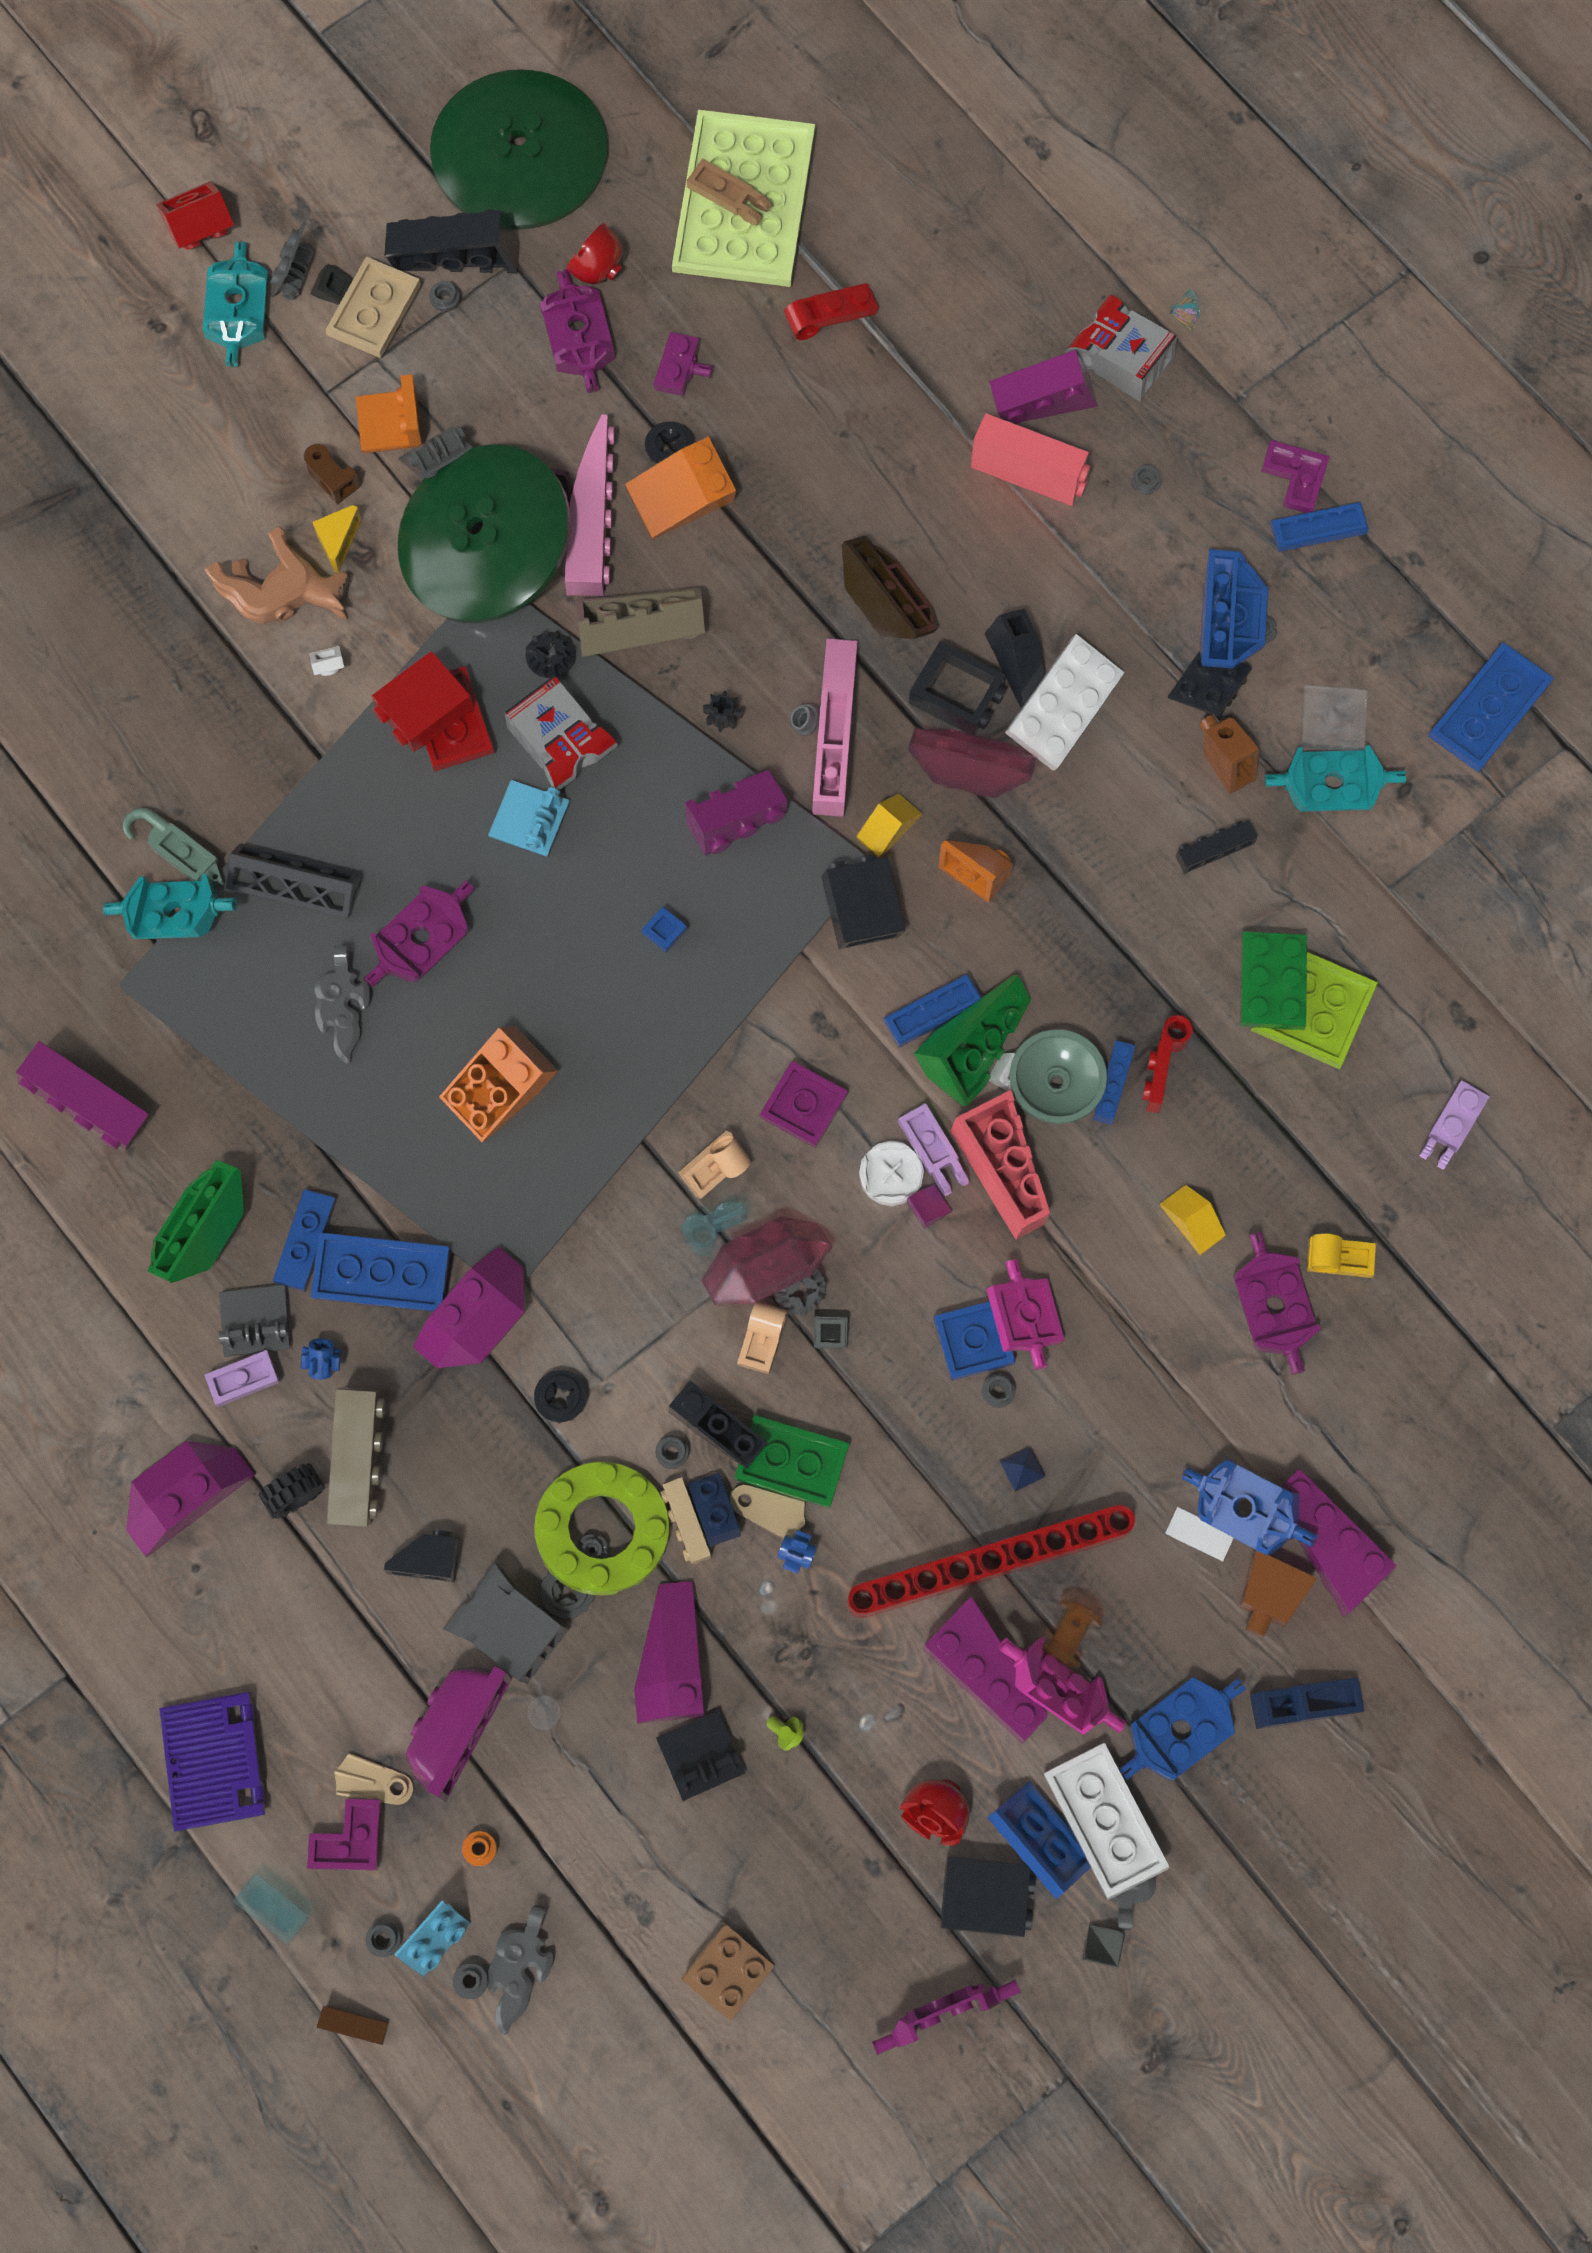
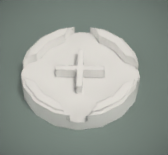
M887 1141L878 1143L865 1154L861 1160L859 1178L861 1187L869 1198L882 1205L896 1206L905 1204L908 1196L920 1190L924 1169L922 1160L918 1154L910 1149L911 1147L901 1142Z

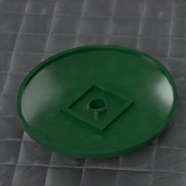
M523 69L506 70L486 75L458 91L440 112L433 127L430 143L433 172L437 183L448 200L460 211L467 214L479 213L489 209L501 210L512 229L542 227L559 221L576 211L590 198L599 185L605 171L608 155L605 126L591 100L576 86L560 77L541 71ZM514 137L526 139L522 145L510 143Z
M496 444L473 447L458 459L439 469L435 476L424 478L405 508L398 533L399 565L411 592L422 604L439 616L464 623H483L497 620L526 606L552 580L567 549L571 525L570 509L561 482L554 472L535 455L517 447ZM483 522V528L480 532L472 535L471 530L474 524Z

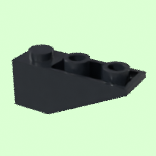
M1025 609L999 615L984 633L1003 673L1006 674L1005 678L1021 709L1045 676L1038 635Z
M691 1381L686 1384L669 1405V1413L745 1469H748L768 1444Z

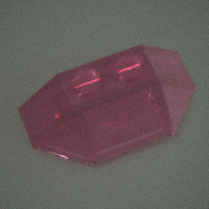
M915 728L908 748L909 752L933 783L943 785L949 789H960L972 792L978 796L996 798L1030 781L1037 761V757L1027 755L1023 750L1009 743L951 729L931 728L925 730L923 728Z
M781 1216L722 1245L701 1281L715 1306L723 1305L724 1303L734 1305L754 1304L813 1275L822 1263L826 1253H829L832 1249V1245L818 1223Z

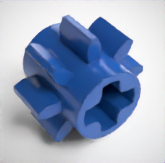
M317 1338L310 1341L309 1347H302L300 1368L308 1369L310 1377L319 1380L327 1379L333 1375V1371L340 1370L341 1349H334V1343L331 1340Z
M799 1530L796 1531L794 1537L785 1535L777 1557L785 1561L783 1569L796 1574L799 1573L800 1567L809 1570L818 1547L810 1543L812 1535Z

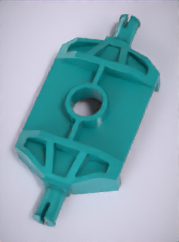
M239 241L235 242L234 257H231V260L215 262L207 269L203 333L206 339L227 348L225 365L228 367H232V363L233 367L238 366L240 348L265 340L267 282H270L268 270L259 263L247 261L246 252L248 245L242 241L241 246H239ZM232 294L242 295V299L237 303L227 302V298Z
M1366 745L1364 750L1303 752V747H1298L1288 772H1284V774L1266 773L1264 782L1265 787L1284 786V790H1288L1294 806L1300 812L1372 810L1381 788H1385L1386 783H1406V771H1386V769H1383L1370 745ZM1330 776L1336 777L1341 781L1342 786L1338 789H1331L1326 785L1325 779Z
M207 874L201 875V881L149 883L144 876H140L122 902H105L103 904V913L105 916L123 915L126 930L133 939L201 937L207 934L219 911H236L238 902L235 897L218 898L216 888ZM181 907L179 912L173 917H169L173 909Z

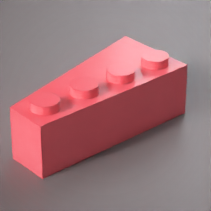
M1009 1090L956 1117L950 1132L1015 1240L1043 1226L1050 1215V1210L1039 1176L1034 1169L1033 1156L1022 1131L1023 1125L1020 1115H1017L1012 1090Z

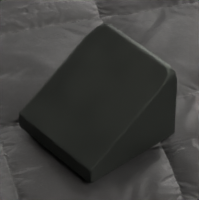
M327 264L319 272L310 294L316 298L339 305L353 278Z
M815 1310L814 1348L847 1349V1310Z

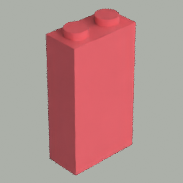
M985 413L974 437L971 468L1073 506L1077 496H1083L1088 484L1087 477L1091 465L1087 464L1089 452Z

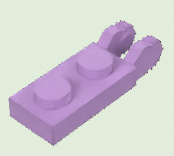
M1461 1080L1429 1133L1428 1137L1430 1138L1419 1156L1426 1160L1433 1152L1436 1142H1439L1447 1147L1445 1153L1438 1160L1437 1167L1444 1170L1454 1152L1459 1150L1490 1096Z
M926 1103L898 1118L899 1126L916 1154L922 1160V1164L928 1174L933 1176L935 1183L944 1196L952 1193L949 1182L941 1172L944 1168L951 1167L955 1179L961 1186L969 1183L967 1175L958 1162V1155Z

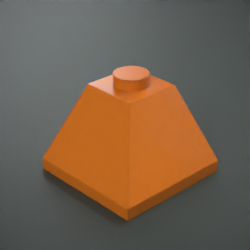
M944 840L940 848L938 867L989 903L1011 876L1013 863H1011L1009 856L999 849L994 851L986 845Z

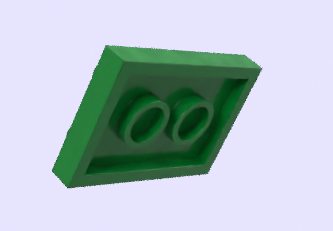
M1243 931L1241 936L1240 1027L1304 1030L1306 1027L1307 935Z
M754 1415L750 1429L768 1444L748 1469L738 1464L734 1480L830 1509L849 1443Z

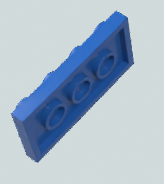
M1503 642L1431 730L1428 737L1479 773L1554 678Z
M319 1233L310 1298L434 1312L445 1297L451 1248L449 1246Z

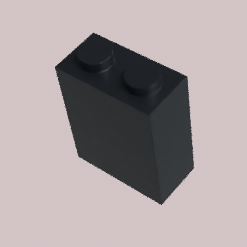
M869 855L860 858L859 863L848 865L847 861H840L828 865L829 869H826L821 878L839 950L898 938L905 932L888 857L878 859L877 855Z
M947 1857L940 1929L1025 1937V1930L1031 1931L1033 1910L1027 1909L1028 1895H1034L1036 1875L1030 1874L1028 1865Z

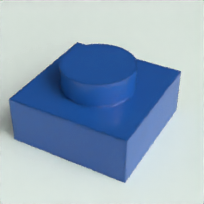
M663 906L642 928V934L665 953L687 931V926Z

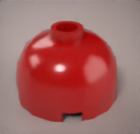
M603 222L582 244L583 247L578 254L575 253L565 269L580 281L588 284H598L606 278L612 281L623 268L619 264L623 255V246L620 238Z
M948 1779L923 1780L908 1792L899 1809H904L901 1817L912 1830L930 1840L931 1834L942 1838L939 1844L945 1846H955L961 1841L970 1818V1807L965 1796L960 1792V1787Z

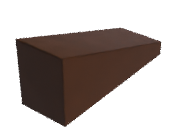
M323 2006L316 2028L383 2045L389 2023Z

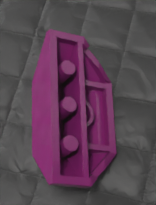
M497 1247L470 1268L428 1317L413 1348L438 1369L483 1363L525 1313L524 1268L500 1247Z
M185 1441L131 1482L126 1531L147 1558L244 1485L255 1474L235 1448Z

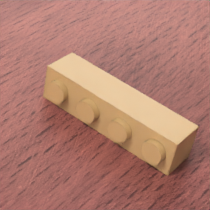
M682 1477L663 1484L664 1490L660 1491L664 1503L668 1502L671 1510L667 1511L671 1523L676 1522L678 1527L677 1530H674L678 1542L683 1541L685 1549L682 1550L685 1561H690L691 1565H695L711 1559L708 1546Z

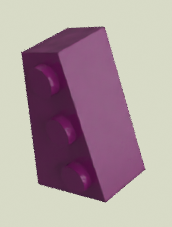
M1076 350L989 381L998 415L1001 419L1013 424L1098 407L1089 373Z
M769 770L735 782V788L724 794H721L719 789L712 791L709 794L711 799L696 804L694 799L685 802L687 827L705 856L712 852L714 854L721 853L740 837L741 839L749 838L757 832V828L766 823L774 824L785 816V813H787V799Z

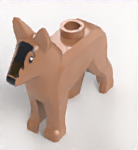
M281 526L268 533L272 541L271 545L281 563L266 577L262 585L248 575L246 571L248 562L246 559H240L231 563L233 576H227L223 572V567L219 561L204 569L216 591L232 603L240 614L251 621L260 624H266L275 620L282 622L293 615V610L305 603L329 609L342 619H347L341 602L344 598L349 575L345 572H340L330 577H321L308 561L291 549Z

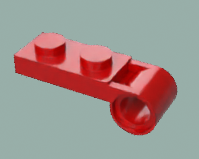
M868 283L796 300L784 309V314L795 338L802 341L815 336L821 327L876 315L879 307Z
M1175 1015L1166 1020L1156 1051H1150L1147 1070H1153L1151 1082L1145 1081L1142 1100L1147 1101L1146 1111L1159 1113L1163 1102L1171 1052H1180L1185 1049L1192 1035V1024L1184 1016ZM1170 1029H1179L1184 1034V1038L1174 1039L1169 1035L1168 1031Z

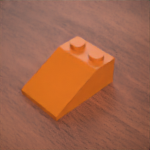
M709 436L677 451L625 484V488L652 540L734 502L736 489Z

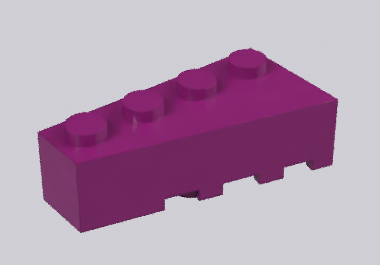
M1299 1469L1281 1487L1290 1492L1299 1493V1524L1301 1527L1318 1534V1539L1313 1540L1316 1543L1312 1548L1299 1540L1298 1542L1303 1548V1553L1308 1561L1312 1563L1322 1579L1321 1582L1327 1592H1330L1338 1605L1337 1608L1344 1618L1397 1565Z
M970 1597L926 1643L923 1651L1012 1736L1023 1744L1044 1722L1048 1715L1041 1705L1015 1687L1016 1668L1013 1666L1014 1662L1009 1656L998 1650L1001 1643L973 1598Z

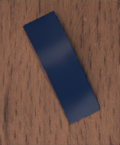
M1358 1678L1298 1685L1292 1688L1262 1691L1250 1695L1256 1729L1365 1712Z

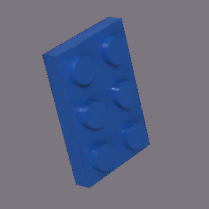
M1030 1781L988 1817L998 1832L1002 1834L1056 1899L1091 1868L1072 1830Z

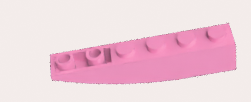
M601 414L588 441L571 495L569 507L571 525L565 561V587L567 595L604 596V585L610 584V566H605V556H611V538H606V528L612 527V510H607V500L613 499V483L607 482L608 473H613L614 456L613 454H608L609 445H614L615 431L614 426H609L608 415Z
M826 639L813 791V815L844 817L857 641Z

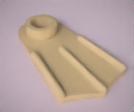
M749 1485L738 1486L730 1495V1504L735 1513L782 1538L786 1534L794 1536L796 1531L805 1525V1502ZM747 1495L751 1499V1504L747 1507L741 1506L738 1502L739 1497Z
M348 1753L341 1765L334 1771L336 1794L339 1796L381 1800V1803L402 1805L409 1801L413 1794V1783L408 1776L351 1753ZM396 1782L402 1783L404 1787L400 1795H393L391 1792V1787Z

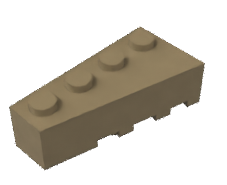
M700 588L577 600L582 657L679 638L692 639L700 634H705Z
M344 1386L335 1391L327 1524L367 1527L372 1524V1519H377L379 1500L375 1499L374 1495L375 1485H379L381 1477V1466L378 1465V1456L383 1446L381 1426L382 1418H384L385 1388Z

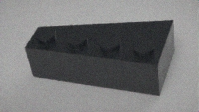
M489 209L479 213H457L452 216L443 217L429 216L426 219H402L398 222L387 223L384 255L392 267L400 271L434 272L435 266H441L446 270H450V272H462L463 267H480V273H493V268H507V273L518 274L520 241L501 210Z

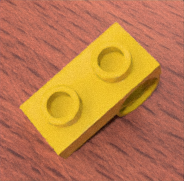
M1333 1234L1313 1235L1308 1240L1307 1271L1372 1278L1375 1268L1376 1243L1342 1240V1237Z

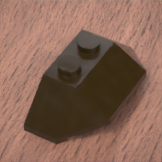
M867 536L843 542L842 558L845 590L880 636L916 639L936 631L932 605L896 559L882 548L873 545L872 540Z

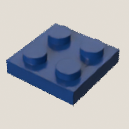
M990 1301L933 1317L951 1381L1015 1364L1013 1352H1003Z

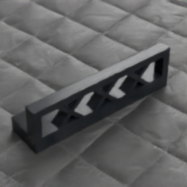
M240 843L230 853L226 889L348 919L351 915L353 894L360 885L362 873ZM237 867L248 870L255 880L250 884L236 881ZM269 876L278 877L286 888L279 892L271 890L265 879ZM301 883L307 884L316 895L310 899L303 898L295 887ZM331 891L345 894L343 907L332 905L326 894Z

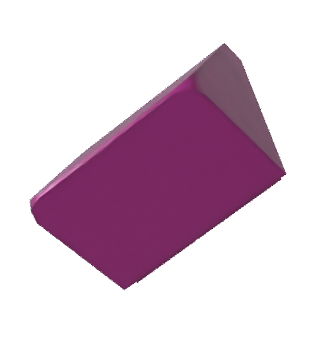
M935 1185L907 1197V1204L924 1229L952 1212Z

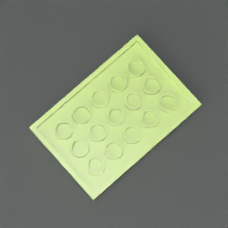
M698 110L687 179L703 158L753 186V189L767 197L772 205L766 212L754 207L748 200L745 205L757 211L762 218L757 226L744 221L739 214L735 215L687 188L686 183L672 262V272L791 287L815 135V124Z

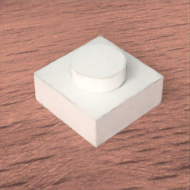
M339 646L309 653L314 675L328 676L337 673L341 668H345Z

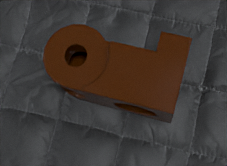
M313 444L305 450L304 461L307 464L310 476L337 505L361 487L357 473L350 465L342 470L332 459L330 451L326 446Z

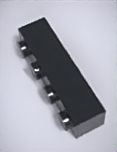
M1249 820L1245 822L1239 821L1227 830L1223 828L1208 838L1207 836L1199 838L1194 844L1182 845L1177 851L1176 859L1185 874L1254 845L1257 835Z

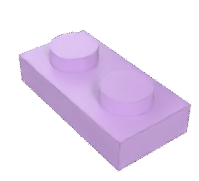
M267 1350L204 1375L217 1407L280 1383Z

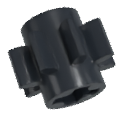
M726 691L717 696L710 694L711 704L703 705V713L708 715L706 718L707 726L714 724L718 727L719 732L727 727L735 729L734 718H742V710L736 708L739 705V698L731 699L727 696ZM721 709H725L724 714H720Z

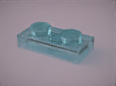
M257 1873L253 1875L233 1901L286 1945L290 1944L310 1918L307 1913Z

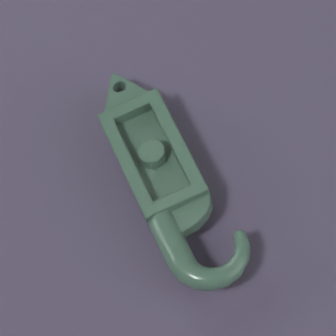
M137 808L126 815L123 821V831L129 839L134 838V834L131 832L132 823L137 819H145L154 826L148 836V844L155 853L192 881H201V875L207 874L214 885H224L218 868L220 862L217 857L174 824L169 823L149 808Z

